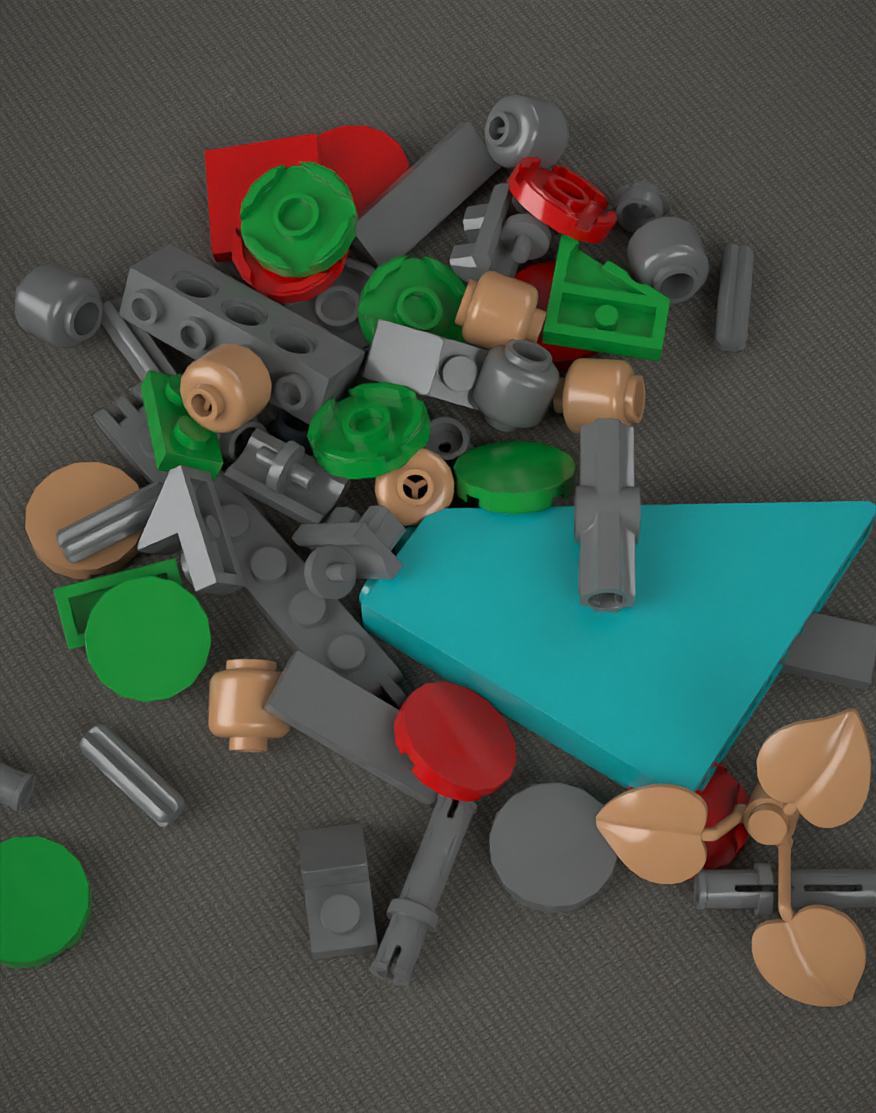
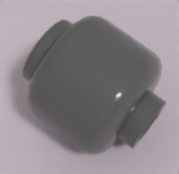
M523 94L504 96L492 108L485 125V143L489 155L495 163L508 169H514L521 158L535 157L541 159L539 167L548 170L558 162L569 141V129L564 112L555 102Z
M660 217L638 228L629 240L627 256L635 282L647 284L670 298V304H677L691 298L706 282L709 273L708 258L698 231L689 221L679 217Z
M46 263L34 268L17 287L14 312L18 325L28 334L55 347L69 349L89 339L100 327L103 318L100 292L94 282L84 275L62 265Z
M511 339L507 342V345H497L488 351L474 385L472 397L478 409L485 414L486 422L492 427L505 432H515L518 428H531L537 426L545 419L557 390L560 374L552 362L551 354L544 347L525 339Z

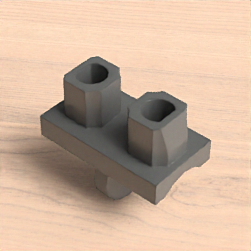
M508 183L494 186L489 204L469 206L466 209L463 224L464 232L470 243L455 245L450 256V265L454 273L463 280L465 285L468 284L469 279L479 281L481 276L488 271H495L515 278L519 263L540 258L548 251L552 239L550 228L529 211L524 214H520L513 205V194L510 192Z
M258 428L251 435L240 457L229 466L224 474L225 483L301 524H323L351 486L350 479L331 475L318 466L316 459L305 453L304 446L295 441L285 443Z
M383 505L370 506L362 517L349 507H335L323 524H301L291 539L298 546H305L313 550L305 563L304 571L306 585L310 591L320 599L337 600L345 597L352 590L356 579H393L403 564L395 557L391 550L400 540L406 529L389 509Z

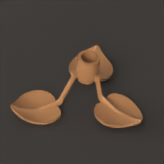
M855 708L846 709L826 717L797 721L773 732L759 750L756 761L759 781L753 789L748 804L735 805L732 813L713 827L704 828L708 809L703 798L688 788L674 784H650L631 789L614 797L601 808L596 816V824L600 833L620 860L639 877L654 883L676 884L694 877L701 871L706 862L707 848L704 841L719 839L739 823H744L747 832L757 842L764 845H776L778 848V908L782 919L768 920L756 927L752 936L754 962L759 972L770 985L785 996L796 1001L820 1007L842 1006L852 1001L866 964L867 952L863 935L857 924L847 914L830 906L809 905L794 914L791 906V848L793 845L791 836L795 831L800 814L817 827L834 828L853 819L862 809L870 788L872 760L867 733L862 719Z

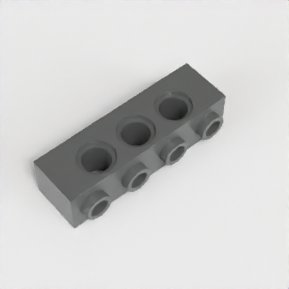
M171 243L132 265L129 269L119 312L121 318L195 360L224 343H237L249 348L261 358L269 371L272 384L269 402L286 410L309 425L312 417L325 402L335 397L336 402L339 403L343 399L351 397L349 389L355 386L365 354L361 349Z

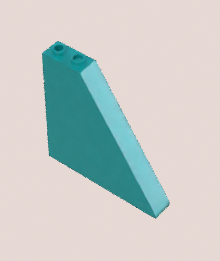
M870 501L641 505L639 542L635 544L634 606L622 608L618 612H595L590 607L579 605L578 560H580V542L574 541L575 506H552L540 512L523 514L493 513L483 508H444L433 514L426 515L418 527L408 526L405 533L394 549L395 557L403 566L393 579H368L364 584L359 596L363 629L451 683L469 688L489 701L497 711L626 789L628 786L635 789L650 784L666 783L679 785L693 792H696V790L703 792L717 767H711L715 762L718 764L722 763L782 671L783 665L779 663L789 655L788 649L798 634L802 635L805 630L803 626L811 614L821 611L870 536L876 519V504Z

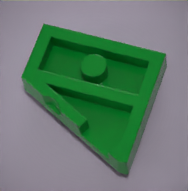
M561 235L542 343L660 362L670 298L647 284L635 282L627 271L609 260L605 265L600 264L578 250L579 241L567 235Z

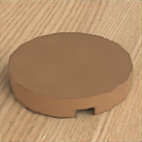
M78 462L53 471L35 488L26 506L25 529L37 558L53 572L74 579H91L90 575L100 574L105 571L108 575L122 569L139 553L137 546L144 529L77 563H70L65 558L56 540V533L58 530L139 490L137 483L120 468L101 462Z

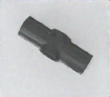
M612 418L596 419L595 422L583 425L580 429V486H576L574 508V541L580 542L578 594L579 605L590 607L595 612H618L622 608L634 606L635 544H638L640 535L641 498L640 488L634 487L636 461L634 427L627 426L619 419Z

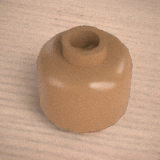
M488 271L481 276L479 281L469 279L454 324L462 326V338L465 343L489 351L497 345H507V342L511 339H525L536 343L547 312L536 308L539 296L535 286L495 271Z
M237 343L221 344L195 360L185 370L180 384L183 405L191 418L203 428L215 433L232 432L259 414L270 400L272 389L269 371L261 358L249 348Z
M576 359L570 365L565 378H559V384L553 397L555 412L563 414L567 427L576 435H580L581 426L591 424L599 418L619 419L623 424L632 426L633 423H640L643 417L646 394L644 379L641 375H635L632 366L625 360Z
M422 448L401 468L375 477L374 492L378 505L388 508L403 526L418 527L426 515L449 508L454 496L455 482L451 469L443 458L427 448ZM419 475L424 479L414 483L407 479V477ZM403 484L412 489L411 498L405 495ZM427 484L426 493L418 499V489Z
M257 659L227 660L226 670L215 673L210 679L208 728L213 735L229 739V751L268 752V740L280 739L289 732L291 727L289 724L263 710L282 674L276 671L277 662Z

